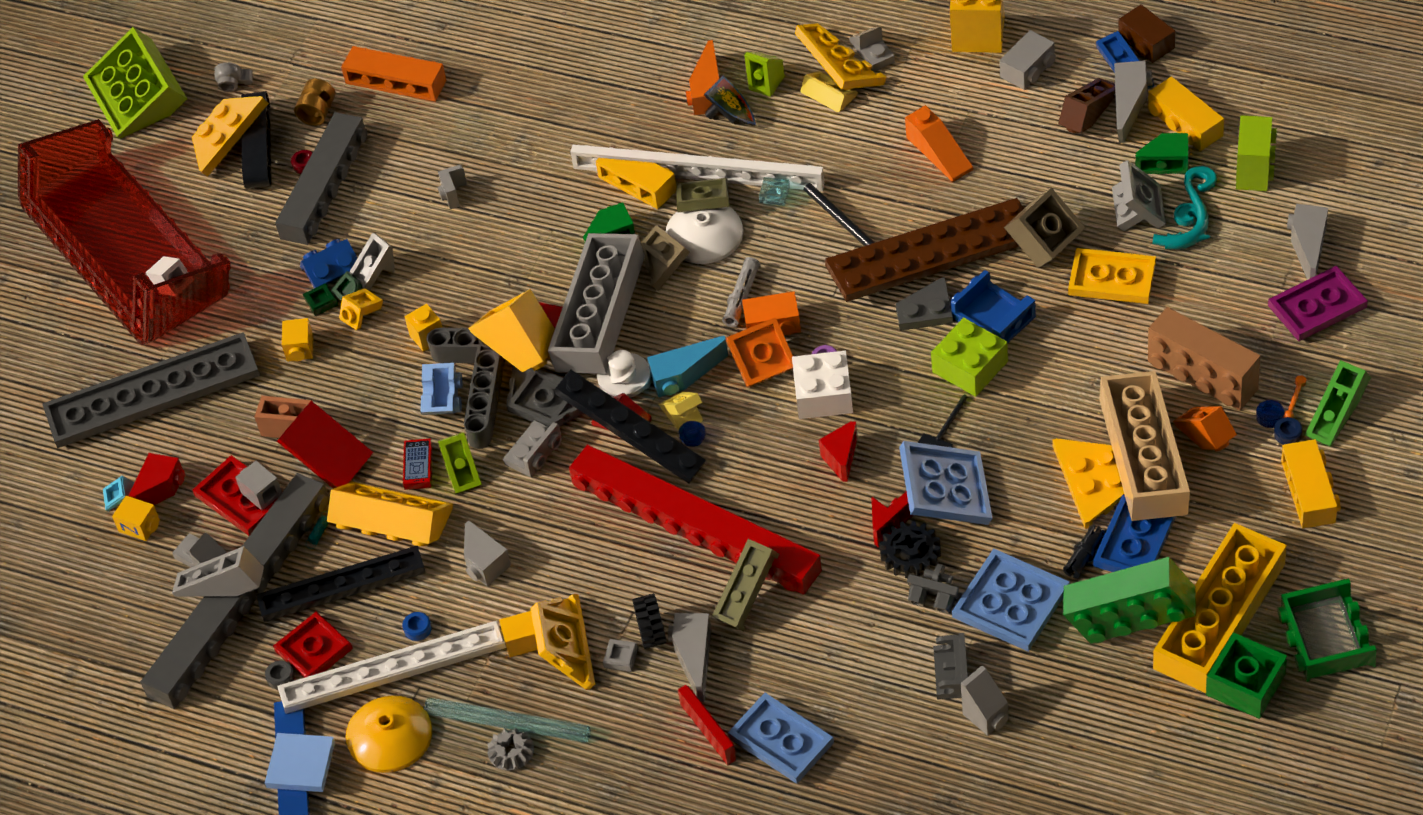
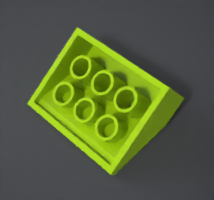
M134 27L83 75L85 82L119 139L171 116L187 100L186 95L153 40Z

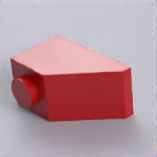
M148 453L128 496L153 505L174 496L179 485L181 486L185 479V471L181 466L179 458Z

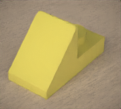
M680 392L659 404L661 410L680 433L703 421L697 405L702 403L698 393Z

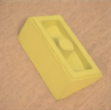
M821 71L804 75L800 89L801 93L836 112L842 111L858 94L854 89L842 90L832 77Z

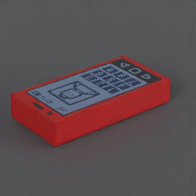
M431 438L405 440L403 457L404 490L431 488Z

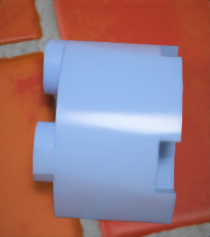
M454 363L422 364L423 394L421 395L420 410L422 415L454 414L462 411L461 397L458 396V389L462 388L463 385L462 373H456Z

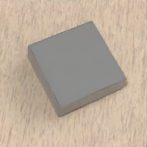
M610 639L603 660L604 668L632 672L638 652V643Z

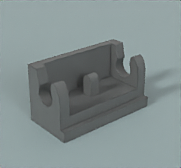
M965 634L939 636L936 638V644L947 645L933 646L937 700L962 698L961 682L968 677Z

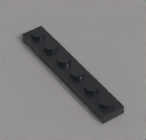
M570 369L555 388L554 394L688 484H690L705 464L706 460L573 370Z
M417 545L258 593L256 596L263 621L267 622L425 574L426 571Z

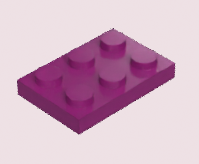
M1337 266L1268 299V307L1298 342L1366 309L1368 300Z

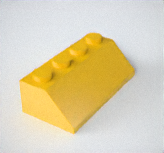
M351 482L331 489L327 522L335 523L339 529L351 530L352 528L361 529V533L366 535H378V533L387 535L389 540L402 541L403 539L412 540L413 545L426 547L430 543L439 540L452 512L454 503Z

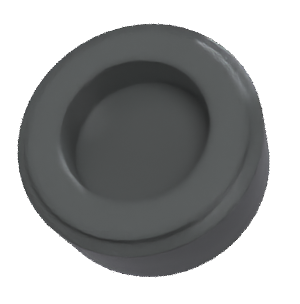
M275 661L265 670V678L268 685L278 690V685L292 682L295 679L293 668L286 661Z

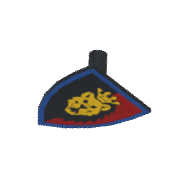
M724 75L704 94L712 103L705 112L707 118L713 119L720 112L732 124L737 120L743 124L756 126L754 115L747 101Z

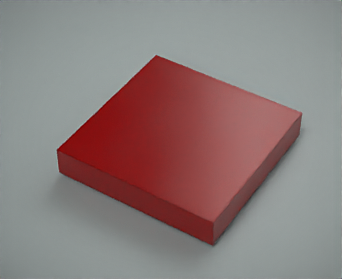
M317 611L273 645L275 652L286 662L290 663L292 668L303 678L325 672L353 649L352 644Z

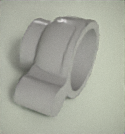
M221 63L214 68L215 80L218 83V88L222 91H235L238 88V84L251 85L253 83V71L251 69H242L234 63Z

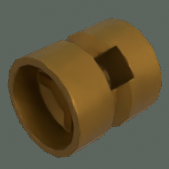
M309 79L295 105L294 113L296 117L308 125H321L335 98V89L331 84L322 79Z

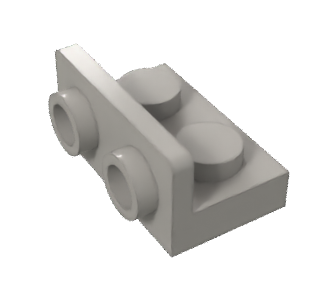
M534 420L504 456V464L532 477L537 470L544 466L551 452L560 446L562 437L559 424L553 422L547 427Z

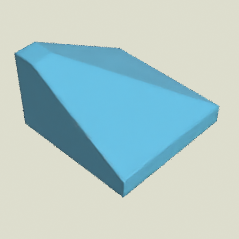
M121 476L103 488L105 510L109 512L119 505L124 497L129 495L135 482Z

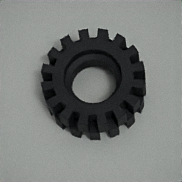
M655 594L633 598L634 611L644 649L666 644L664 627Z

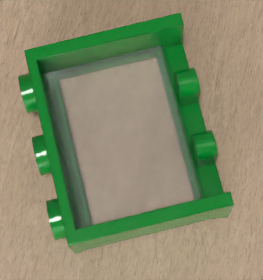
M1349 578L1281 594V606L1277 607L1281 624L1286 623L1287 625L1286 638L1290 648L1295 647L1297 654L1294 655L1297 670L1298 672H1304L1307 682L1312 678L1366 665L1376 667L1375 645H1369L1368 628L1366 625L1361 624L1359 604L1357 601L1353 602L1351 598V582Z

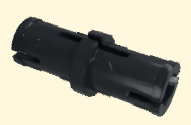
M1090 525L1081 542L1075 544L1073 547L1074 553L1063 567L1066 575L1071 577L1073 572H1075L1073 578L1078 579L1088 561L1094 559L1096 555L1095 550L1105 535V531L1098 526L1094 532L1096 525Z

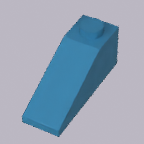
M725 336L647 357L651 378L658 398L684 391L728 357Z

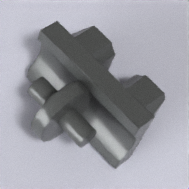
M938 563L934 571L925 569L923 576L932 580L909 574L907 583L910 587L908 595L910 604L924 607L927 595H934L937 597L933 608L939 612L949 614L955 601L958 602L962 597L958 587L942 583L951 584L953 580L952 575L945 574V565Z

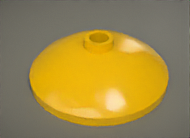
M396 695L380 697L363 705L352 716L346 730V744L352 758L363 768L380 773L396 772L411 766L424 755L432 739V724L427 711L418 702Z

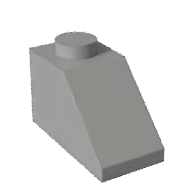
M468 520L465 523L464 534L466 572L474 581L479 580L486 586H489L511 566L508 551Z
M981 666L961 682L963 715L988 736L995 729L999 730L1006 724L1009 718L1008 702L987 669Z

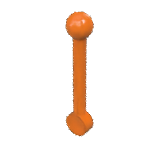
M1302 375L1295 378L1296 388L1289 408L1283 414L1284 418H1294L1293 411L1301 387L1306 385V377Z

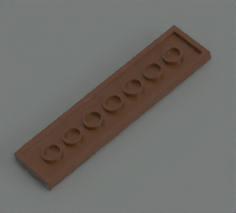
M1018 198L1007 200L825 258V266L845 301L849 302L1019 247L1004 227L1024 207Z

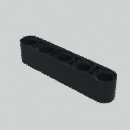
M267 91L241 95V98L261 96L269 103L242 135V177L246 190L272 185L270 102Z

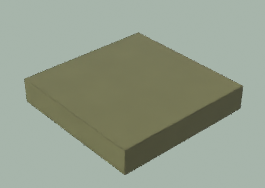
M719 178L676 184L677 211L687 212L729 207L728 179Z

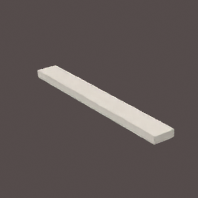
M493 621L278 685L277 687L285 714L498 651L506 648L498 621Z

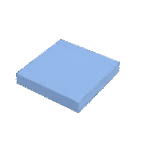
M277 733L265 779L266 788L323 792L335 745L334 737Z

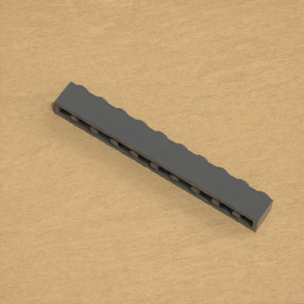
M296 473L242 545L264 567L259 588L239 596H204L140 681L148 698L172 709H175L180 701L186 698L191 686L203 675L205 667L212 658L218 655L222 644L228 636L235 632L239 621L244 615L249 613L252 604L257 599L256 594L266 590L268 582L275 573L280 571L288 555L297 548L299 540L305 532L311 529L316 517L326 509L329 497L323 483Z

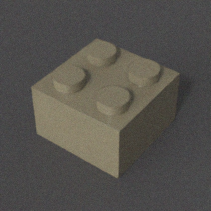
M1053 188L1037 196L1004 227L1038 268L1053 260L1085 229L1084 225Z

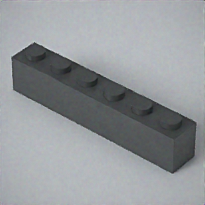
M334 112L275 222L280 240L308 245L312 237L317 234L319 223L327 215L328 206L332 199L337 196L338 188L342 180L346 179L352 161L356 160L361 144L366 141L367 129L364 126L362 117Z

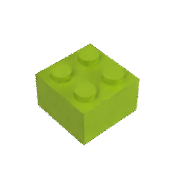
M1240 115L1236 190L1267 191L1268 181H1274L1275 165H1269V163H1275L1276 146L1271 144H1276L1277 128H1272V117Z
M963 317L931 351L932 372L976 397L1007 364V341Z

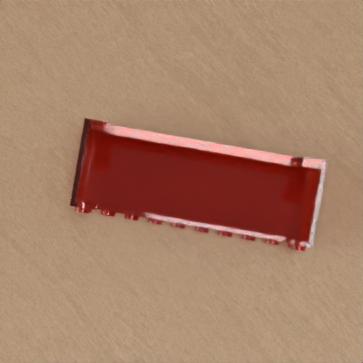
M99 119L18 144V199L22 209L140 345H146L157 340L228 295V290L230 289L229 271L231 270L229 259L221 253H215L211 256V261H209L202 254L201 249L192 243L188 235L182 232L176 225L174 219L163 211L161 205L153 200L146 189H143L135 176L131 175L125 169L123 163L114 157L111 152L113 134ZM163 256L180 259L189 272L157 284H153L146 274Z

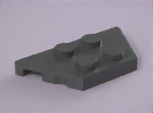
M511 364L510 392L507 396L506 404L508 412L532 422L535 420L547 427L553 422L559 424L560 427L583 414V412L554 394L555 388L563 378L541 369L533 371L530 368L521 372Z

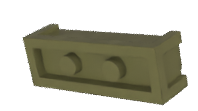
M748 539L712 617L744 632L746 627L744 623L774 559H778L779 553Z

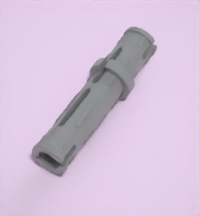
M745 258L733 293L728 296V307L722 318V322L728 327H737L739 324V319L743 312L742 300L748 298L756 273L760 267V262L755 258Z

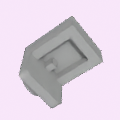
M457 165L438 171L441 186L437 188L441 200H446L450 209L460 207L455 188L467 184L463 166Z

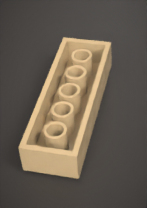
M1156 371L1102 376L1099 400L1131 521L1188 515L1190 490Z

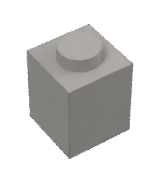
M257 461L244 468L235 477L241 493L261 510L270 505L282 493L277 477Z

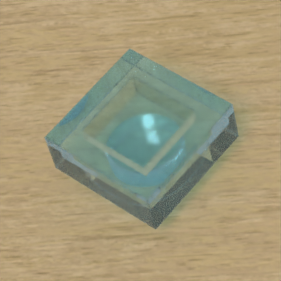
M764 177L759 193V203L785 206L790 189V181L787 179Z

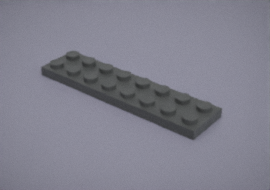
M242 332L42 403L54 442L57 448L253 379L260 376L245 334Z

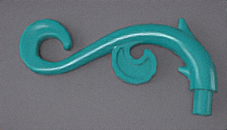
M1195 166L1190 168L1184 176V185L1192 203L1178 205L1174 211V220L1178 225L1189 226L1193 224L1192 216H1195L1197 222L1193 229L1183 234L1182 232L1178 234L1168 233L1167 236L1154 234L1153 245L1165 246V249L1181 250L1210 238V235L1205 234L1209 225L1208 211L1191 181L1194 178H1203L1206 182L1199 184L1198 190L1200 192L1211 190L1217 183V175L1212 169L1205 166Z

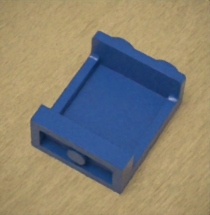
M984 270L979 276L973 277L969 285L961 292H957L951 300V312L954 320L959 322L964 317L1007 341V344L1036 317L1035 300L1028 295L1021 301L993 284L990 281V272Z

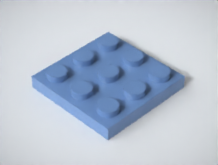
M909 441L902 442L899 449L910 515L989 525L993 518L980 451Z
M993 548L952 610V618L1029 652L1062 601L1064 585H1068L1070 582Z

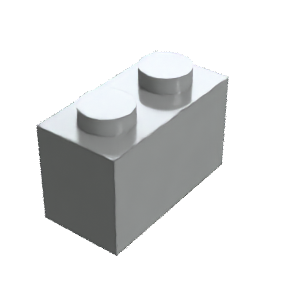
M1029 30L1000 59V78L1025 90L1031 83H1035L1038 80L1040 74L1046 68L1053 65L1056 58L1055 43Z

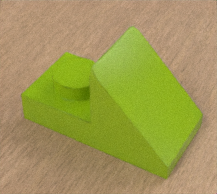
M462 432L439 440L438 444L445 462V468L455 493L482 485L465 433Z

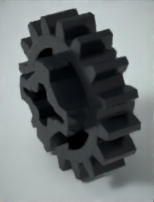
M913 520L910 526H906L902 521L900 522V528L890 527L891 534L883 533V541L879 543L881 562H885L886 570L893 568L895 576L904 572L906 579H908L910 573L920 577V571L930 569V565L937 566L938 557H941L940 538L935 537L934 529L927 531L925 523L917 527L916 522Z

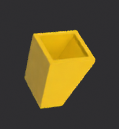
M950 0L952 52L1002 53L1005 19L1003 0Z
M531 289L491 309L468 328L473 335L521 372L530 368L536 371L545 366L547 361L551 359L548 348L555 328Z

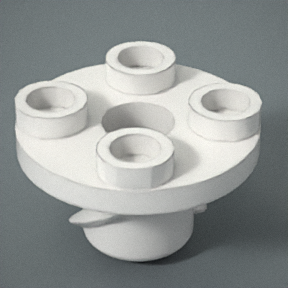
M618 350L608 356L609 367L607 373L597 374L600 389L612 397L625 393L631 398L648 389L651 384V373L647 361L641 356L626 350Z

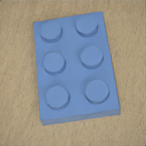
M764 693L728 732L730 740L796 784L834 744V739L831 735L767 693Z

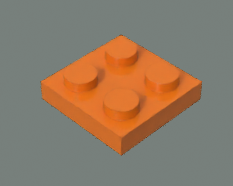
M776 317L726 337V342L747 388L793 369V355Z

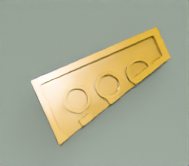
M820 24L797 25L795 30L796 36L842 90L885 85L887 77L883 73L876 74L873 72L870 63L866 60L861 62L855 58V52L852 49L839 45V39Z

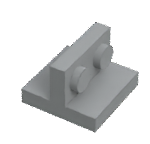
M1129 160L1119 165L1121 182L1112 187L1117 227L1125 231L1144 219L1157 229L1165 225L1160 184Z

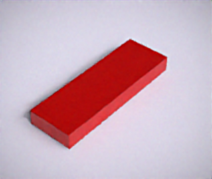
M684 685L677 689L680 705L727 766L736 761L733 742L691 688Z

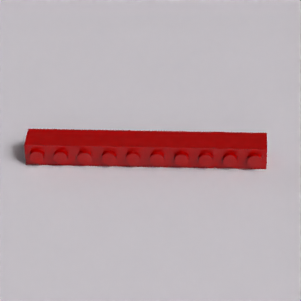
M588 444L569 466L572 484L579 490H587L595 494L602 501H609L618 505L625 512H632L650 524L655 523L665 528L670 534H678L688 539L695 546L701 545L711 550L718 557L728 558L737 564L748 539L773 549L779 553L778 559H774L765 579L773 580L791 592L796 591L805 595L822 572L819 554Z

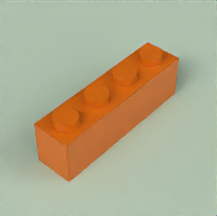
M352 46L341 66L346 84L436 102L447 81L442 63Z

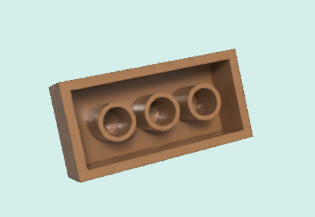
M1166 307L1148 328V362L1155 368L1170 373L1179 381H1185L1196 387L1200 392L1209 394L1226 406H1232L1239 411L1258 391L1261 355L1169 307Z

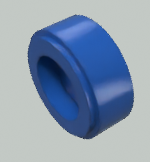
M413 612L407 615L402 623L405 636L412 641H420L427 638L432 630L429 617L422 612Z

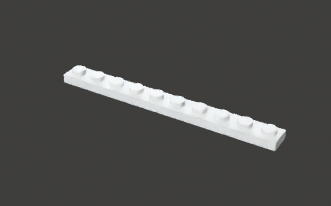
M572 145L570 152L573 168L579 170L597 171L596 160L598 158L656 163L663 168H669L674 173L675 178L701 181L727 178L728 183L799 190H803L806 184L811 183L821 192H823L825 184L823 167L589 145Z

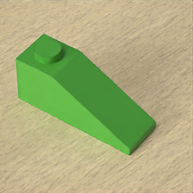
M1340 360L1305 433L1306 437L1313 440L1316 439L1317 442L1329 447L1332 446L1359 404L1371 379L1366 370Z

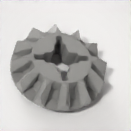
M517 727L514 730H506L504 728L502 733L498 735L493 734L492 741L488 743L487 754L490 762L495 767L507 771L516 770L530 761L533 756L534 745L526 731L521 732ZM514 741L515 748L511 749L507 756L505 747H509L510 743Z

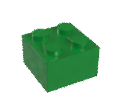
M1233 632L1207 675L1206 696L1260 719L1286 675L1287 655Z

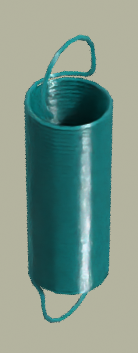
M321 514L307 541L317 545L329 523L326 516L324 517Z

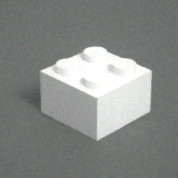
M846 351L792 357L799 419L853 413Z

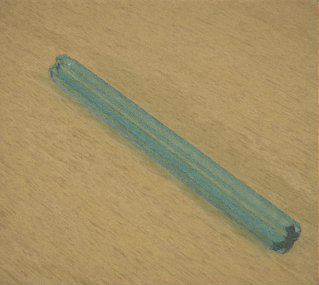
M427 698L424 710L428 715L512 730L517 727L519 731L523 732L526 731L579 742H588L591 735L590 726L436 698Z

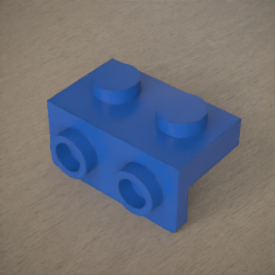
M335 239L326 245V249L320 252L313 250L305 254L300 267L302 271H305L313 288L341 278L346 271L350 272L357 260V256L348 239L343 241Z

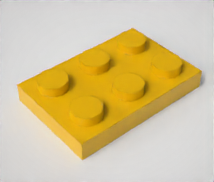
M1076 248L1068 286V295L1149 304L1156 256Z

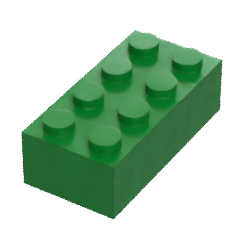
M1170 557L1064 585L1063 615L1090 644L1100 643L1114 637L1127 636L1133 632L1153 629L1159 625L1179 622L1196 616V587Z

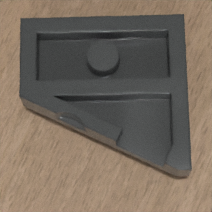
M945 277L936 280L896 303L900 331L953 323Z

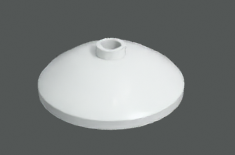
M730 207L687 212L677 211L670 218L665 232L690 251L684 261L695 264H708L728 257L738 248L743 237V225L739 215Z

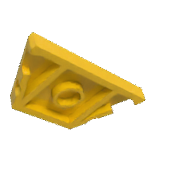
M263 97L223 99L213 109V112L206 121L198 127L196 133L192 136L199 171L206 177L211 174L269 104Z
M1057 438L1052 439L1053 449L1084 528L1088 529L1090 525H1093V521L1097 517L1112 511L1114 506L1119 503L1122 495H1125L1112 446Z
M572 594L566 599L558 597L553 598L551 601L537 602L531 607V614L539 656L585 690H590L595 685L579 595Z

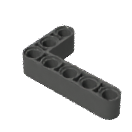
M435 328L427 335L430 354L435 362L474 363L464 428L469 445L475 449H483L491 443L505 359L473 335L468 328Z

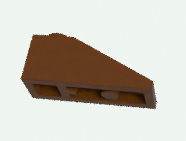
M1097 78L1066 95L1058 124L1066 127L1067 131L1071 133H1082L1091 128L1116 97L1115 84Z

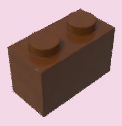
M1142 4L1119 18L1118 31L1140 56L1145 57L1151 63H1154L1175 49L1176 31Z

